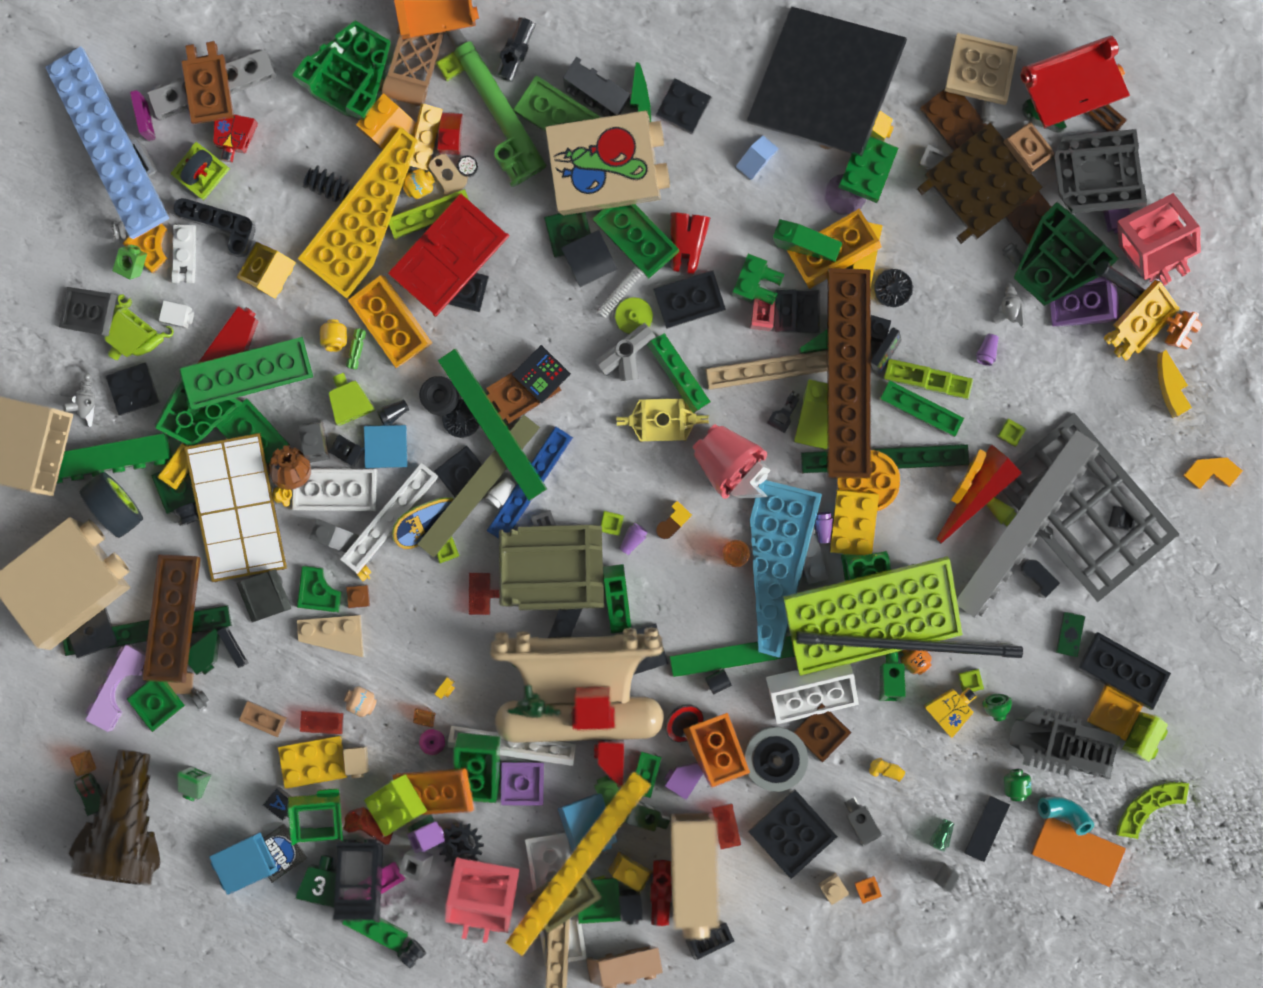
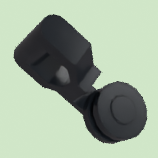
M792 390L785 403L786 406L789 403L791 404V411L783 407L781 410L773 411L766 424L785 433L791 423L790 416L799 401L798 397L800 394L794 395L795 391ZM783 413L788 419L784 424L775 419L776 414Z

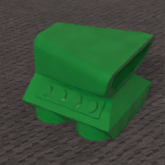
M887 551L867 555H841L845 581L891 570Z

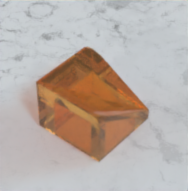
M90 750L70 757L77 777L96 770Z

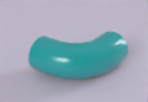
M1044 797L1038 801V812L1042 818L1063 819L1071 825L1077 835H1085L1095 826L1094 821L1083 807L1072 800L1063 797Z

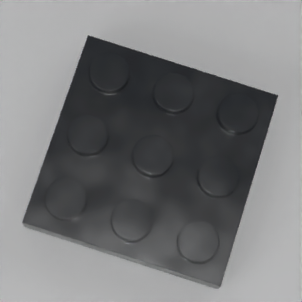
M795 789L748 831L790 879L797 875L838 837Z

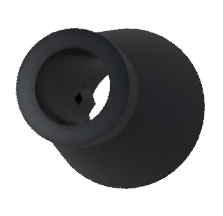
M403 399L399 402L381 406L377 414L384 426L387 424L391 425L409 411V407Z

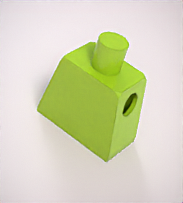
M344 373L333 377L337 388L329 391V397L335 422L338 426L376 411L356 380L348 383Z

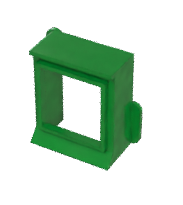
M321 789L316 792V795L288 797L291 846L299 842L343 840L339 789ZM333 809L334 827L300 828L299 811Z

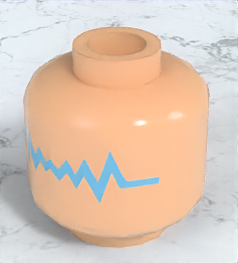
M360 686L355 687L352 691L348 690L344 697V702H347L346 710L359 717H365L367 714L370 715L377 702L374 699V693Z

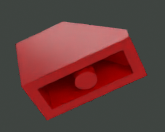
M442 112L438 134L439 154H461L462 113Z

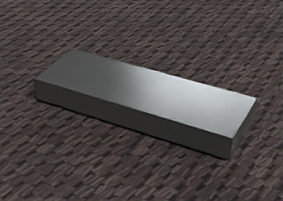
M944 863L934 882L946 892L951 893L960 878V874Z

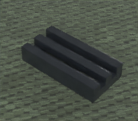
M224 627L217 631L237 667L241 668L247 665L249 662L229 627Z

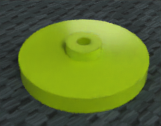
M632 297L625 299L618 305L615 319L620 330L630 334L643 323L650 327L653 313L646 301Z

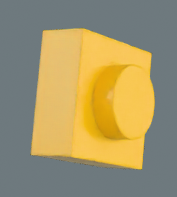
M448 676L434 695L440 699H443L444 696L448 698L455 689L452 686L455 681Z

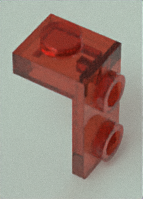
M357 808L350 810L346 814L343 826L344 831L352 833L361 830L384 845L390 844L394 832L384 836L367 808Z

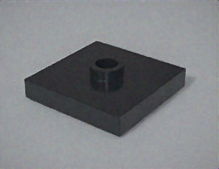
M106 607L69 635L76 658L78 659L118 644Z

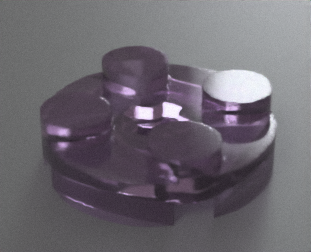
M843 174L834 176L829 181L825 190V201L833 212L847 216L857 209H861L866 199L853 193H849L852 196L850 199H843L840 193L843 189L838 188Z

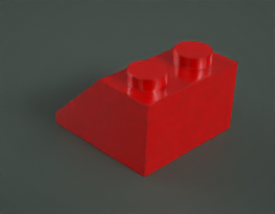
M599 740V745H594V759H598V765L618 786H623L624 740Z

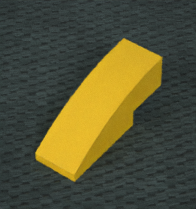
M1167 350L1157 354L1160 390L1172 418H1175L1192 408L1181 391L1188 384Z

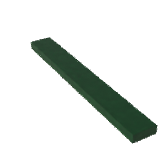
M968 444L871 449L889 456L898 469L969 465ZM827 451L801 452L802 474L826 473Z
M229 605L194 611L192 633L232 626ZM150 620L112 626L118 644L109 648L147 642ZM70 636L63 640L65 656L75 655Z

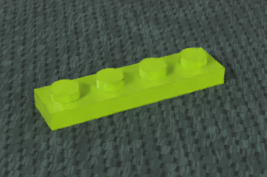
M465 189L391 217L389 226L394 239L431 226L460 194L469 200Z

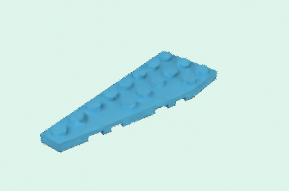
M765 480L758 487L768 497L755 498L750 517L758 648L761 653L780 657L788 629L783 597L797 593L822 494Z

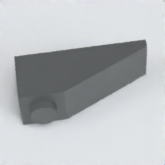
M317 519L309 539L346 553L360 535Z

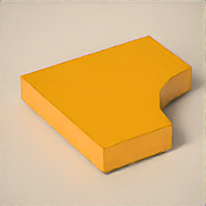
M162 223L135 239L129 236L122 243L124 246L136 245L140 247L141 251L147 253L144 266L152 273L168 259L162 248L163 236L168 229Z

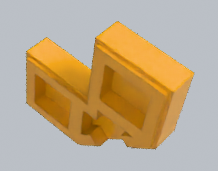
M979 449L972 459L965 476L956 487L951 501L957 504L964 497L972 484L971 481L976 473L979 472L986 457L985 451Z
M1227 457L1195 460L1183 477L1197 489H1201L1212 475L1227 487H1230L1243 470Z

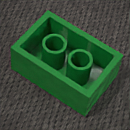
M470 733L457 734L454 746V769L466 768L472 801L496 803L499 791L500 736Z

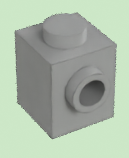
M413 849L405 852L402 857L399 873L419 881L429 874L434 854L426 851L415 853Z

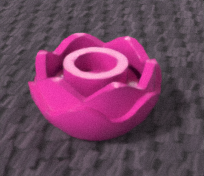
M435 729L426 730L420 736V748L428 755L439 754L445 748L443 733Z

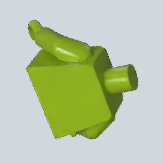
M120 294L118 296L119 303L118 305L115 304L109 336H105V341L112 346L108 355L114 360H119L122 354L125 357H130L132 355L141 356L149 353L164 341V337L170 338L173 336V328L171 326L165 327L170 329L171 334L169 335L164 332L161 334L157 333L156 330L128 309L132 305L131 298L126 303H122L125 295Z

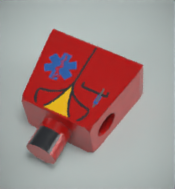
M234 114V118L214 121L213 143L217 148L223 149L220 160L233 163L235 152L243 154L247 152L258 125L254 118Z

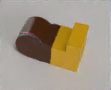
M678 501L671 506L675 512L656 527V533L661 539L671 538L692 516Z

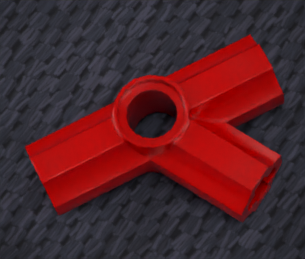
M653 860V883H651L650 902H652L651 925L669 926L670 903H672L671 861Z

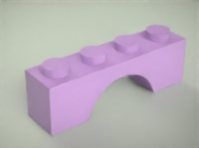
M125 645V647L119 649L116 658H118L116 664L112 665L107 671L106 677L108 679L105 684L100 685L96 692L98 697L95 703H91L86 711L88 715L86 721L107 732L113 731L122 714L115 699L116 688L127 676L143 675L146 652L132 645Z

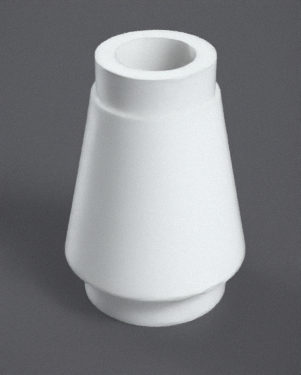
M506 477L487 492L488 495L485 499L498 509L504 505L515 484Z

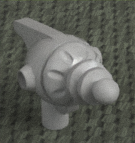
M1008 281L1005 288L1006 292L1004 293L1005 297L999 307L1000 313L993 316V320L998 324L1008 319L1012 323L1018 322L1024 328L1025 321L1022 301L1016 295L1017 291L1013 287V282Z
M86 373L84 375L85 380L81 381L83 384L80 387L82 388L75 393L77 395L71 397V403L63 404V411H76L80 418L86 420L87 427H91L95 406V397L93 396L95 395L90 391L93 388L90 386L92 382L89 381L91 375Z

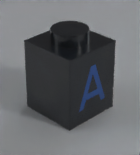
M278 787L265 801L263 806L283 821L287 817L289 818L288 797L292 796L281 787Z

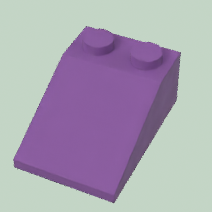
M1105 277L1096 278L1050 303L1053 327L1099 324L1117 321L1120 318L1117 285Z

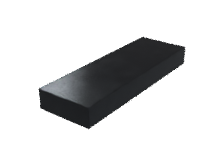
M991 795L989 796L965 849V854L985 862L1010 804Z

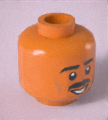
M901 651L903 653L901 663L904 664L911 674L921 675L932 665L930 663L932 657L928 651Z

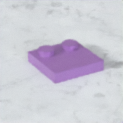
M502 763L501 806H544V763Z

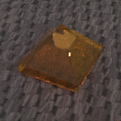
M429 707L415 708L413 723L433 728L436 713Z

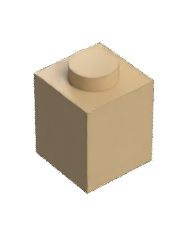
M367 746L345 748L343 750L345 775H351V778L364 777V773L369 772Z
M836 873L818 884L831 905L849 895V892Z

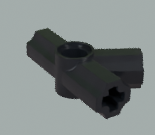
M519 17L511 38H508L504 49L501 51L499 57L501 63L496 73L497 77L507 82H513L520 63L524 61L528 52V43L536 23L527 18Z

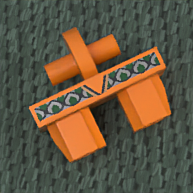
M1183 311L1181 314L1177 313L1175 318L1168 317L1166 323L1170 325L1167 330L1169 335L1164 343L1168 346H1176L1187 350L1192 343V340L1187 337L1188 332L1197 333L1202 327V323L1197 319L1199 315L1193 311L1192 313Z

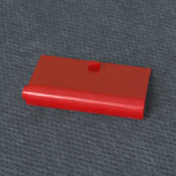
M1110 35L1022 68L1020 73L1021 81L1028 90L1044 128L1130 96L1114 59L1118 54L1119 47L1113 36Z

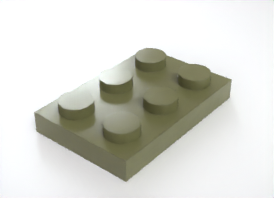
M586 872L544 927L547 933L602 898ZM552 879L525 896L531 907Z

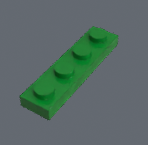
M665 333L647 343V346L692 413L697 412L711 402Z
M892 381L888 382L880 398L881 401L952 437L956 436L964 420L963 417Z

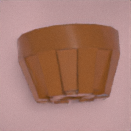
M283 446V449H277L273 453L269 463V475L273 484L285 490L297 489L309 480L311 464L297 448L294 447L292 449L290 446Z

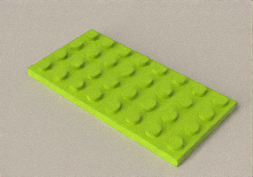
M948 556L783 597L800 676L901 650L796 644L797 631L922 641H941L963 635L951 563Z

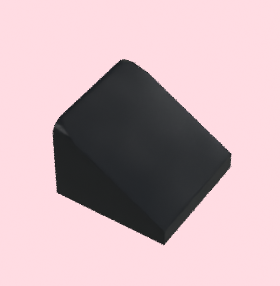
M1113 506L1108 526L1130 532L1135 527V521L1123 507Z

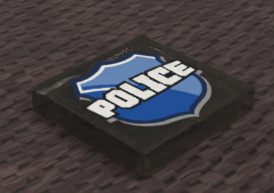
M282 824L263 838L278 869L277 872L268 876L271 883L308 858L298 843L291 846L290 831L285 824Z

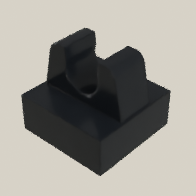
M339 434L328 452L346 462L345 460L356 444Z

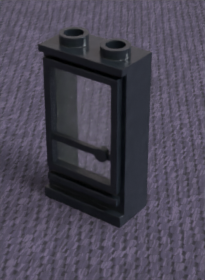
M344 839V843H337L333 921L343 923V921L380 922L383 845L378 843L376 839H364V843H356L355 839Z

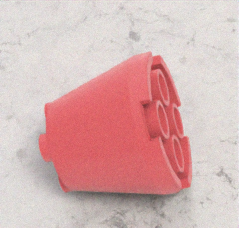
M714 424L708 430V435L703 440L700 439L694 444V457L716 492L726 499L757 462L766 459L767 452L761 446L730 429Z

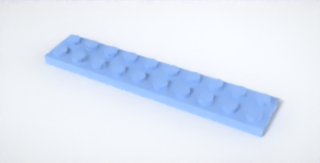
M80 46L46 66L45 68L129 236L135 239L168 220L169 216L85 50Z

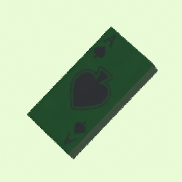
M1063 612L1056 653L1078 657L1085 616Z

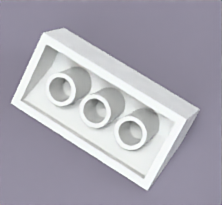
M850 663L801 676L798 670L766 677L777 724L809 717L817 713L822 714L826 713V711L830 712L859 705L854 674ZM821 703L825 706V708L817 710Z

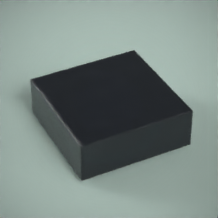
M356 444L345 460L346 463L355 467L365 449Z

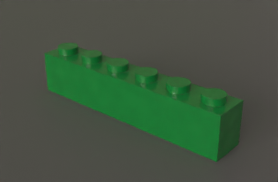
M163 433L64 451L56 484L63 483V479L71 478V481L83 480L85 475L92 474V477H96L100 473L113 471V474L126 472L125 468L133 467L134 470L144 469L146 464L154 463V466L165 465L167 460H170L172 457L169 437Z

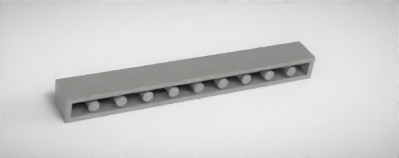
M1076 430L958 596V607L974 618H977L978 615L980 617L984 615L988 609L986 604L989 599L992 598L994 600L1001 589L998 587L1001 582L1008 581L1013 574L1010 571L1014 564L1019 565L1025 557L1023 552L1026 547L1031 548L1036 542L1037 537L1035 535L1038 530L1041 529L1043 531L1050 522L1047 519L1051 512L1056 513L1062 505L1060 500L1063 495L1068 496L1074 488L1073 481L1076 477L1080 479L1087 470L1084 467L1088 460L1093 461L1099 453L1096 442Z

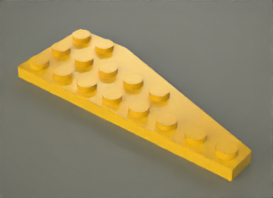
M402 127L298 258V260L345 298H349L374 266L415 153L418 140Z

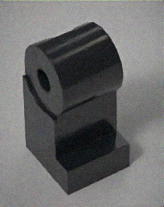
M1026 560L1022 563L1021 573L1025 577L1031 578L1040 587L1037 593L1042 598H1046L1060 584L1037 560Z

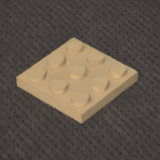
M957 33L945 91L1006 105L1018 47Z

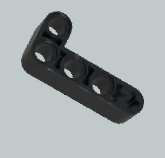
M186 198L178 199L174 203V212L181 219L230 233L228 241L229 251L239 258L248 255L256 232V226L250 218ZM187 206L190 210L194 211V214L189 211L182 212L181 209ZM203 211H209V217L205 220H201V213ZM228 216L230 219L229 223L221 226V219ZM248 222L250 224L249 229L241 232V224ZM243 242V249L235 252V244Z

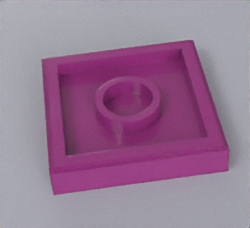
M132 91L130 94L139 133L147 141H153L156 139L148 101L139 91Z

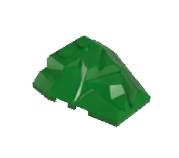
M355 20L337 33L335 39L327 45L325 43L319 47L320 50L311 57L309 55L305 57L292 77L301 86L308 89L309 94L343 115L347 117L352 115L355 118L364 119L376 101L391 41Z

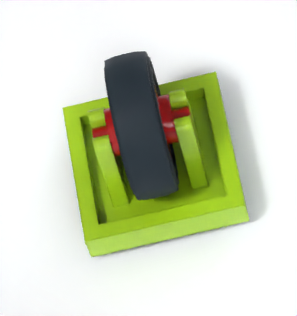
M195 142L170 174L204 201L230 168L198 142Z

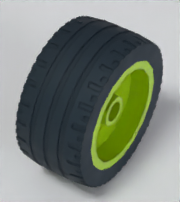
M102 472L94 477L79 491L81 498L93 515L117 538L126 535L143 520V516L133 500L106 472Z

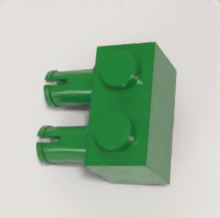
M748 253L731 296L749 303L752 302V299L755 300L756 298L773 305L777 292L760 287L759 282L765 279L780 286L785 273L768 268V265H766L767 260Z

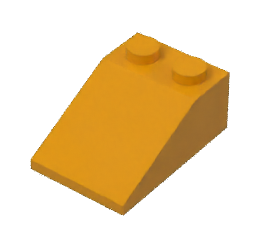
M383 93L374 103L366 117L360 119L356 126L366 137L383 150L401 127L413 136L416 122Z

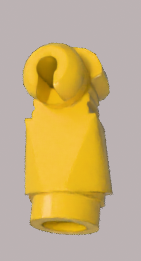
M877 758L870 764L869 773L874 777L879 776L881 773L883 776L900 782L905 775V771L900 765L888 763L882 760V758Z

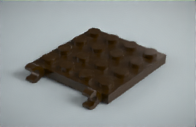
M991 122L925 173L924 176L927 180L917 188L918 192L923 195L934 187L967 229L956 237L960 244L971 236L976 240L1043 188L1032 173L1027 174L1003 143L1004 138Z

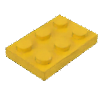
M836 490L830 543L831 553L872 554L879 500L878 493Z
M341 736L278 747L285 789L348 778V775H345L344 749Z

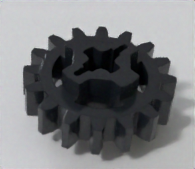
M460 821L459 827L452 823L451 830L448 828L444 829L446 836L443 835L444 842L438 844V847L443 848L439 855H446L444 862L452 861L451 867H454L456 858H460L465 853L472 855L464 859L478 861L476 854L482 855L483 853L479 850L480 847H484V843L479 842L483 836L476 835L477 827L473 830L470 829L471 823L464 827L463 822ZM462 831L460 836H450L454 832ZM469 835L473 837L475 846L470 843ZM461 840H463L466 848L463 847L461 850H459L458 844H456V842L459 843ZM447 844L452 847L453 855L449 853Z

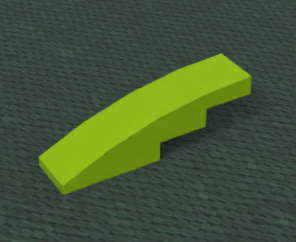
M893 359L888 361L884 378L899 384L969 400L973 384V378Z

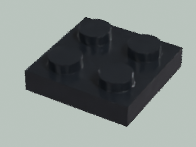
M674 78L656 113V117L693 135L712 96Z
M142 363L106 376L119 416L160 403L147 363Z

